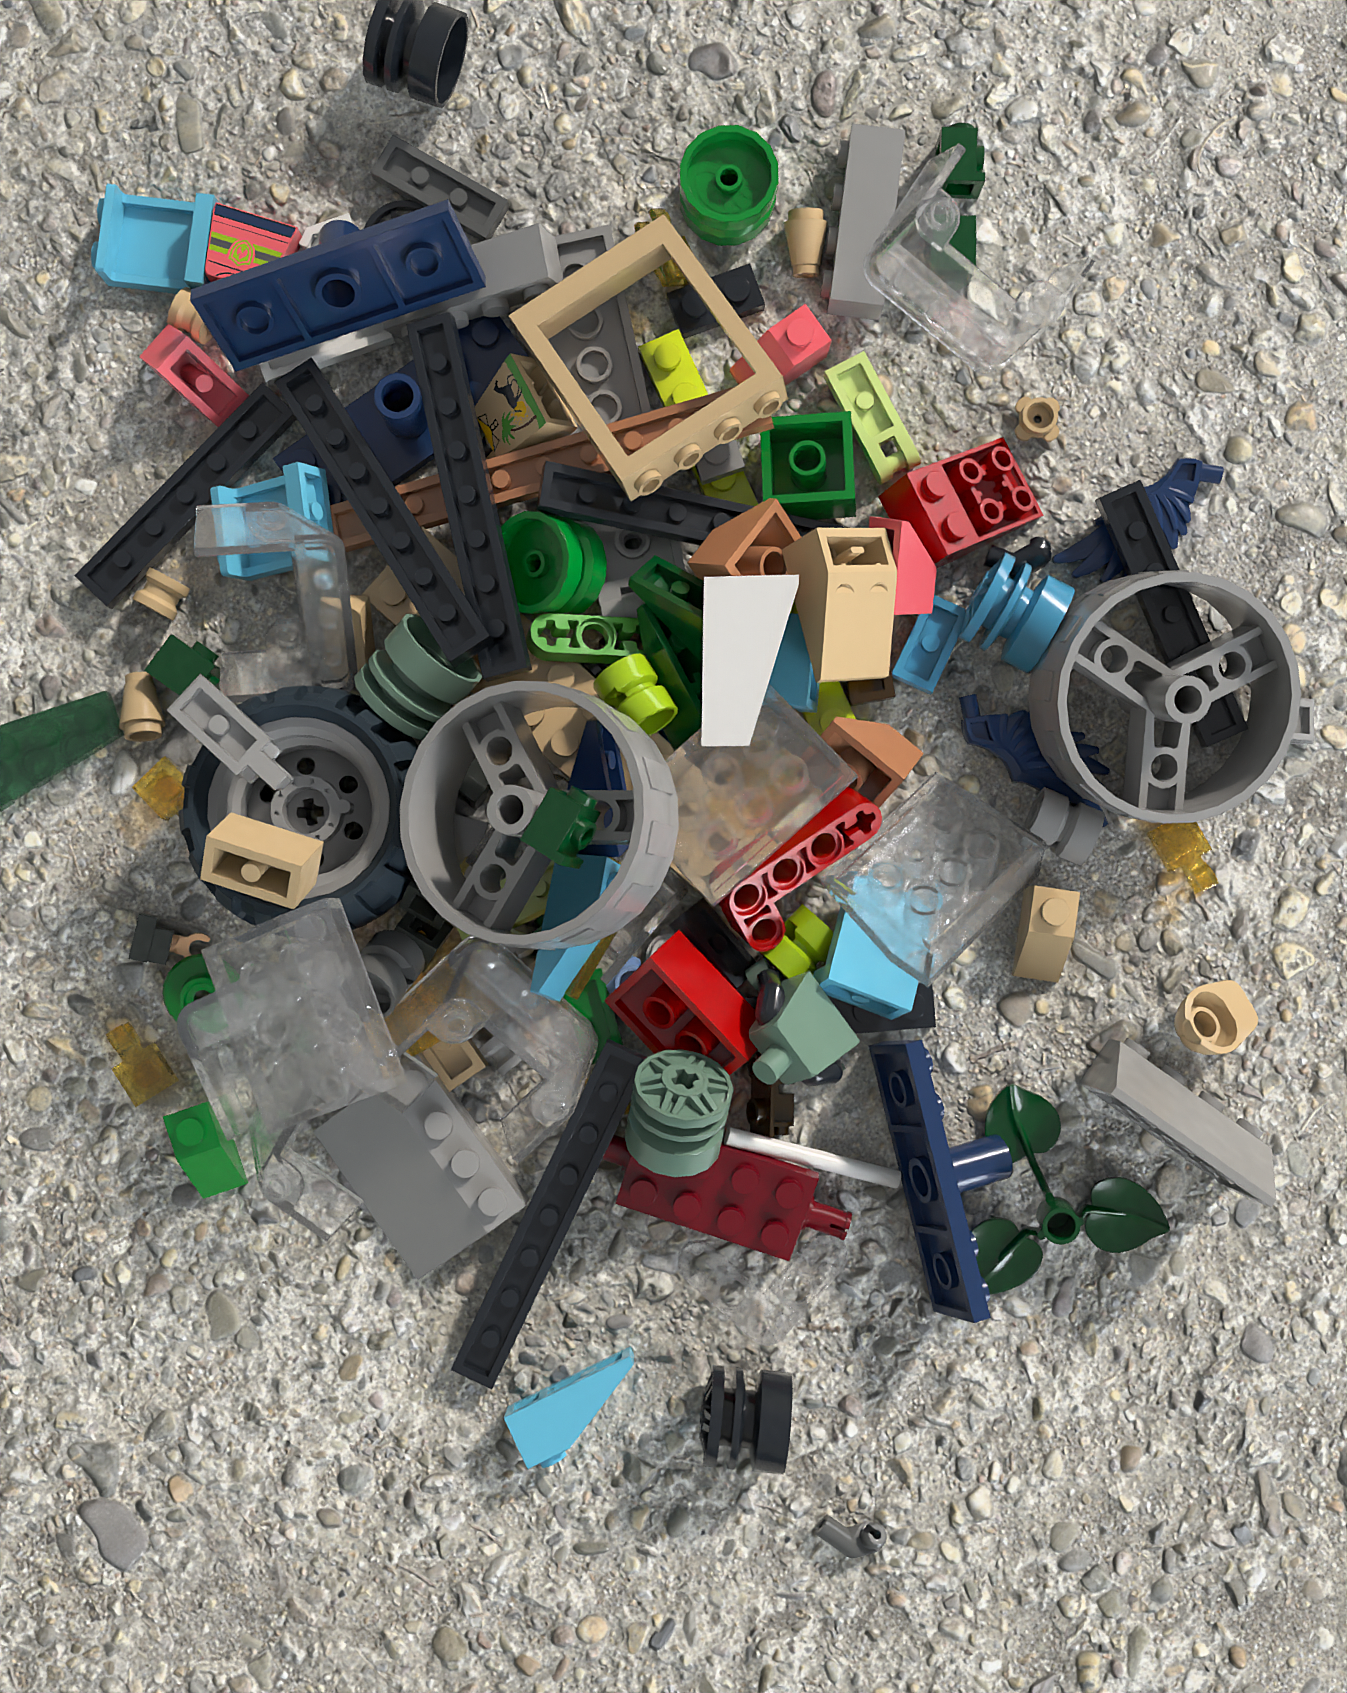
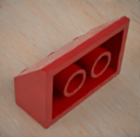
M680 930L672 935L604 1000L654 1054L664 1050L682 1049L701 1053L718 1062L730 1076L758 1050L749 1039V1029L756 1020L754 1015L755 1009Z

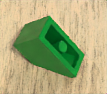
M220 1097L163 1116L176 1160L203 1199L248 1183Z

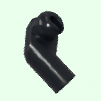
M1038 536L1030 539V544L1015 552L991 545L983 565L992 568L1006 552L1015 557L1014 565L1009 573L1010 576L1015 577L1025 563L1032 566V574L1044 568L1051 560V543L1046 538Z

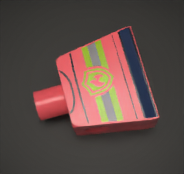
M216 202L213 209L205 275L210 282L296 253L300 249L299 242L302 235L295 226Z

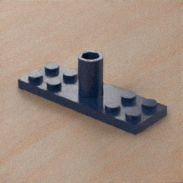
M449 199L362 230L346 220L330 221L320 229L318 245L191 289L190 302L237 372L485 288L486 276Z
M481 316L471 319L466 327L458 329L474 407L510 353L529 357L500 316ZM414 359L395 373L382 378L375 387L345 407L394 486L435 459ZM307 434L272 458L282 473L284 465L295 462L325 469L330 505L348 500Z
M923 1040L883 1041L868 1045L898 1169L901 1171V1181L933 1312L971 1323L989 1319L991 1317L987 1303L990 1300V1293L985 1280L980 1276L976 1260L978 1244L975 1236L969 1230L960 1193L1010 1178L1013 1165L1009 1149L1004 1140L997 1134L952 1147L948 1146L942 1122L944 1106L939 1095L935 1093L931 1077L933 1061L929 1051L924 1047Z

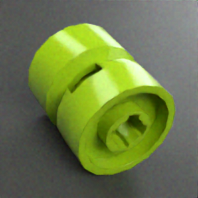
M632 654L614 662L604 669L593 683L595 692L604 703L629 716L648 736L664 728L678 713V707L665 687L662 685L655 686L658 676L642 654Z
M801 904L784 922L786 931L782 941L774 949L760 952L786 979L808 971L813 975L814 971L817 970L816 964L819 961L826 962L834 933L820 918Z

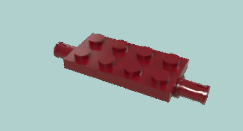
M617 1135L613 1136L602 1159L622 1166L621 1171L625 1172L615 1204L789 1262L800 1231H804L806 1227L844 1241L847 1236V1231L845 1230H849L851 1224V1211H844L814 1201L813 1194L819 1180V1172L770 1156L724 1145V1141L721 1143L718 1159L709 1169L693 1176L671 1177L654 1173L635 1160L627 1149L625 1138Z

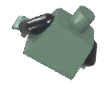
M763 956L745 971L750 984L758 990L754 1014L756 1020L749 1029V1039L761 1053V1056L753 1063L754 1074L766 1084H774L778 1079L786 1085L802 1081L807 1086L837 1083L842 1078L843 1070L846 1069L839 1058L854 1048L860 1040L810 971L780 981L782 974L778 970H771L767 963V958Z

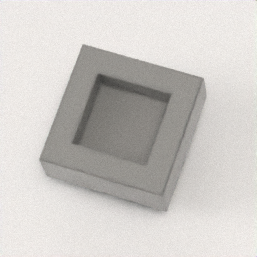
M736 440L715 446L703 454L700 461L695 464L702 485L745 470V464Z

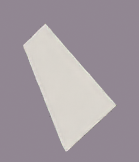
M799 575L704 577L701 746L750 745L797 592Z

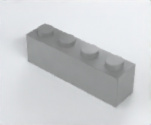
M852 123L849 139H840L836 168L844 169L843 184H834L831 211L839 212L837 227L829 226L826 244V254L834 255L832 271L824 270L820 292L821 298H828L826 314L878 321L880 319L885 301L906 130Z
M537 223L471 245L486 276L485 288L382 322L384 330L400 338L402 341L410 343L406 324L450 312L455 317L457 329L466 327L471 319L481 316H502L510 311V307L530 302L563 280L555 237Z

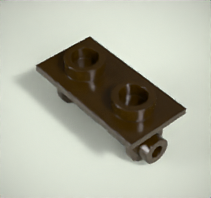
M757 1050L747 1062L748 1074L751 1078V1098L746 1107L750 1132L767 1137L789 1135V1127L794 1126V1093H779V1085H786L780 1079L774 1084H766L756 1077L752 1066L761 1056V1053Z

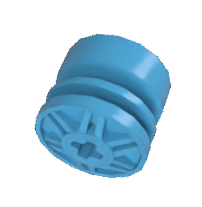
M1005 552L999 561L984 574L965 609L963 628L959 638L969 643L980 626L986 628L979 643V649L986 651L998 636L1006 639L1001 653V660L1028 673L1036 665L1056 633L1072 601L1075 590L1073 587L1050 575L1043 578L1035 589L1031 590L1026 586L1031 575L1032 566L1025 563L1014 579L1009 578L1008 576L1014 565L1015 557Z

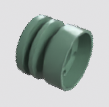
M406 614L384 640L386 650H376L368 659L369 664H365L354 676L357 690L375 713L394 728L420 740H423L434 724L451 709L450 704H457L465 699L482 678L480 667L473 657L454 668L421 616L416 614Z
M683 1049L664 1050L648 1056L638 1066L634 1079L633 1093L630 1101L631 1106L624 1135L629 1153L639 1164L654 1173L671 1177L693 1176L709 1169L719 1156L732 1098L733 1085L729 1074L718 1062L701 1053Z

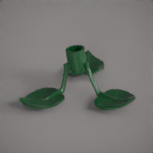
M1015 1084L1004 1086L991 1101L985 1118V1137L993 1134L999 1135L1009 1149L1012 1163L1026 1156L1045 1200L1039 1204L1036 1211L1039 1227L1026 1226L1019 1232L1017 1226L1011 1220L996 1217L984 1220L972 1229L971 1232L978 1244L976 1260L980 1276L985 1280L990 1295L1018 1287L1036 1274L1041 1266L1043 1252L1040 1245L1028 1237L1030 1235L1037 1236L1040 1240L1047 1238L1054 1244L1064 1245L1075 1240L1081 1226L1084 1225L1087 1236L1097 1248L1110 1253H1121L1136 1249L1147 1241L1170 1231L1168 1220L1154 1197L1141 1185L1124 1177H1108L1095 1183L1090 1195L1092 1205H1082L1077 1213H1075L1067 1200L1061 1197H1054L1034 1153H1045L1057 1143L1061 1132L1059 1115L1053 1105L1044 1097Z

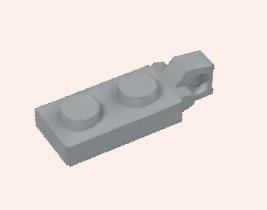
M201 674L167 709V712L234 774L245 778L249 783L253 784L260 776L274 790L277 789L281 793L294 779L275 761L282 752L274 744L275 741Z

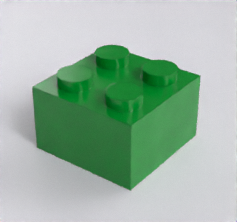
M851 411L771 417L774 429L760 432L763 502L769 498H776L785 513L814 520L856 517Z

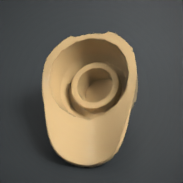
M1233 980L1218 981L1195 988L1180 1003L1174 1020L1175 1031L1178 1037H1180L1181 1042L1189 1050L1203 1055L1225 1054L1235 1050L1258 1025V1016L1240 985Z

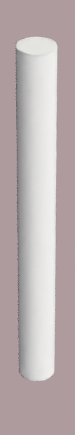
M728 1127L725 1132L724 1145L895 1189L898 1188L901 1181V1171L732 1127Z

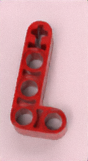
M841 787L720 865L712 875L710 885L730 926L754 950L765 952L774 949L782 941L785 934L784 921L774 902L871 839L881 827L882 814L880 809L856 790L850 787Z

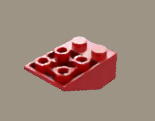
M1004 437L908 472L878 496L889 519L909 521L937 568L951 563L1044 516Z

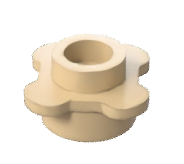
M1022 397L1015 405V410L1019 414V425L1015 428L1016 437L1021 441H1028L1030 438H1043L1046 442L1054 441L1060 432L1056 425L1058 411L1060 410L1058 401L1051 397H1038L1032 400L1029 397ZM1039 416L1041 422L1035 423L1033 417Z

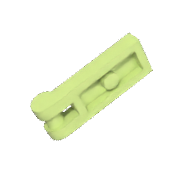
M865 351L824 371L823 377L841 411H851L852 432L869 462L873 476L880 485L893 479V473L903 468L909 471L921 464L919 453ZM892 440L897 452L885 457L880 446Z

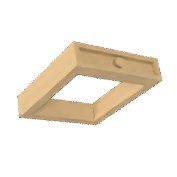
M664 214L508 315L519 338L630 501H633L640 495L645 496L653 493L661 486L663 480L680 469L691 468L700 461L703 454L720 443L726 444L739 436L743 428L758 418L771 416L781 407L783 402L788 400L782 374ZM672 259L755 374L638 451L627 456L548 339Z

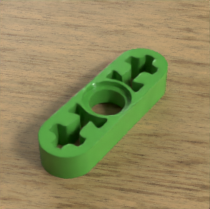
M546 613L538 616L533 621L526 635V644L530 653L544 661L613 664L632 654L644 655L643 649H637L636 642L628 641L634 633L639 634V639L642 641L638 618ZM544 629H549L551 636L557 638L553 646L547 645L546 638L538 637ZM570 629H573L572 637L566 638ZM587 629L599 631L605 639V647L599 650L587 647L582 640V632ZM616 641H622L617 650H615Z

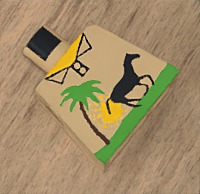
M510 353L475 406L477 420L485 434L482 438L486 460L571 435L578 428L571 413L533 358Z

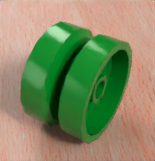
M718 125L700 133L687 146L680 163V210L687 226L700 239L718 246H738L756 238L769 224L775 209L779 183L778 161L771 146L757 132L739 125Z
M524 511L514 515L501 526L519 612L539 615L546 613L578 615L585 612L597 600L605 583L607 559L603 542L594 528L581 520L533 511Z

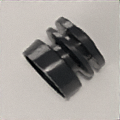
M378 0L369 21L364 43L362 61L363 76L366 83L381 88L386 85L387 90L399 93L407 84L410 98L443 108L451 98L462 70L468 41L469 22L467 13L437 2L432 3L425 12L423 0Z
M712 1365L710 1378L705 1390H703L700 1412L699 1439L703 1450V1466L715 1468L719 1446L727 1447V1469L734 1470L738 1462L740 1450L745 1448L750 1450V1462L753 1472L783 1475L787 1464L791 1432L792 1374L789 1372L761 1370L755 1389L752 1391L746 1390L743 1368L736 1367L732 1388H724V1366Z

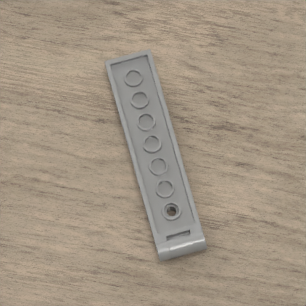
M610 224L554 236L563 280L615 246ZM625 290L548 339L605 424L651 411ZM574 419L578 428L572 434L582 432V429ZM666 479L663 480L661 486L667 487ZM583 521L594 528L603 542L606 554V578L598 596L602 616L638 618L636 609L645 603L628 586L629 578L654 555L686 571L680 541ZM636 538L641 542V546L636 550H629L625 547V542L628 539Z

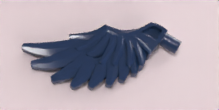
M1177 458L1163 478L1153 485L1144 487L1171 550L1178 548V536L1182 537L1188 533L1186 524L1191 521L1189 505L1194 502L1199 481L1220 484L1224 472L1223 466L1205 464L1203 461L1194 458ZM1102 516L1092 521L1094 527H1098L1096 530L1052 557L1054 564L1070 563L1085 559L1071 573L1074 579L1088 575L1105 564L1107 565L1099 579L1101 584L1111 580L1122 570V577L1127 576Z
M977 694L959 697L963 718L961 720V729L966 743L986 749L998 757L1005 765L1011 782L1026 784L1039 792L1046 787L1067 796L1069 803L1073 806L1081 802L1103 812L1099 805L1083 799L1057 777L1041 754L1031 727L1030 711L1020 710L1009 716L1006 713L981 716ZM1070 731L1078 754L1091 774L1108 775L1110 772L1108 767L1089 757L1099 754V748L1088 744L1076 743L1084 740L1085 734L1084 732ZM1106 817L1104 818L1102 828L1108 825Z

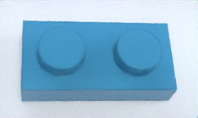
M934 595L932 614H919L892 671V678L931 695L962 631L966 613L965 608Z

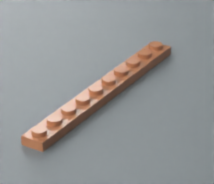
M734 387L609 423L606 426L626 455L630 456ZM771 416L758 418L743 428L742 432L734 440L774 429ZM583 431L486 460L497 509L538 497L542 467L545 461L612 475ZM439 474L395 486L421 528L429 529L449 523ZM348 500L330 505L335 549L338 555L375 544Z

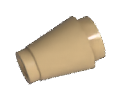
M819 208L791 209L788 211V221H785L783 224L791 267L793 268V277H818L828 221L824 220V212Z
M147 672L129 673L125 675L119 728L124 730V738L129 741L145 742L159 739L162 737V728L165 727L166 723L153 682V676Z

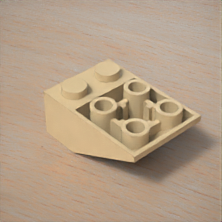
M815 528L783 548L782 554L788 575H799V585L794 600L816 683L888 677L897 568L886 528Z

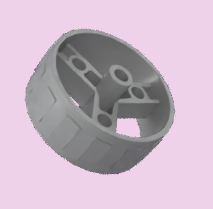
M1189 570L1138 572L1135 575L1104 582L1078 597L1068 607L1049 645L1032 668L1028 694L1032 730L1041 754L1057 777L1083 799L1089 800L1109 810V812L1156 824L1157 822L1163 824L1197 822L1221 815L1250 798L1270 779L1286 755L1297 727L1301 700L1298 663L1289 637L1274 614L1251 592L1234 583L1215 576L1189 572ZM1164 584L1184 589L1207 601L1228 621L1233 630L1164 665L1100 619L1117 603L1136 592ZM1108 647L1112 653V662L1105 670L1101 664V655ZM1222 656H1225L1227 667L1225 672L1221 674L1219 671V661ZM1133 666H1135V667L1141 669L1142 671H1144V672H1132V673H1130L1131 670H1132V668H1133ZM1072 668L1116 697L1119 707L1125 713L1130 714L1123 800L1115 797L1093 777L1078 754L1070 732L1067 710L1069 678ZM1195 670V673L1198 676V678L1194 676H1186L1184 674ZM1250 682L1251 697L1246 721L1248 729L1242 732L1238 744L1224 765L1205 783L1184 794L1191 723L1201 720L1207 714L1211 702ZM1154 719L1165 721L1160 745H1154ZM1159 756L1161 766L1159 771L1153 776L1151 764L1155 757Z
M512 681L486 687L458 702L434 724L418 746L405 777L400 802V837L407 866L421 894L441 917L466 934L492 943H499L505 947L555 951V948L565 949L592 944L619 931L643 911L661 887L673 860L679 830L678 797L670 768L655 742L629 716L617 711L604 703L603 700L577 689L545 681ZM554 707L584 708L592 713L612 734L626 759L633 785V790H583L598 800L594 808L601 812L595 822L597 825L596 833L589 844L629 845L617 875L597 901L576 918L551 930L526 934L512 929L546 871L551 859L529 845L518 861L515 859V854L521 843L520 839L549 788L553 787L559 790L560 788L524 716L532 712ZM512 746V755L509 761L506 762V753ZM476 757L493 791L487 804V817L495 831L467 879H465L460 869L454 845V813L459 789L470 764ZM527 777L534 789L521 787L518 785V781L521 778ZM612 808V822L605 828L604 815L608 809ZM505 871L506 883L501 889L500 878Z

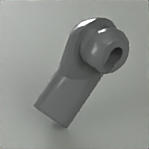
M828 1514L822 1518L815 1531L818 1537L849 1558H857L880 1551L887 1540L884 1527L877 1522H864L845 1527Z

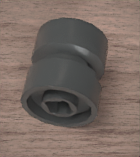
M396 930L377 932L340 978L339 988L342 997L359 1014L379 1019L389 1016L402 1000L406 991H408L424 970L425 959L422 950L406 934Z

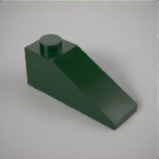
M654 555L629 578L628 586L691 653L703 663L704 581Z
M643 604L636 610L644 656L658 676L655 686L662 685L665 687L678 707V713L674 719L662 729L674 751L701 744L703 663L691 653L646 604Z

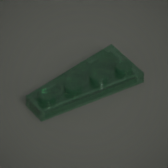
M102 691L0 725V812L15 804V800L34 788L39 789L54 779L55 775L66 768L79 764L124 735L123 730L119 728L120 720L110 692Z

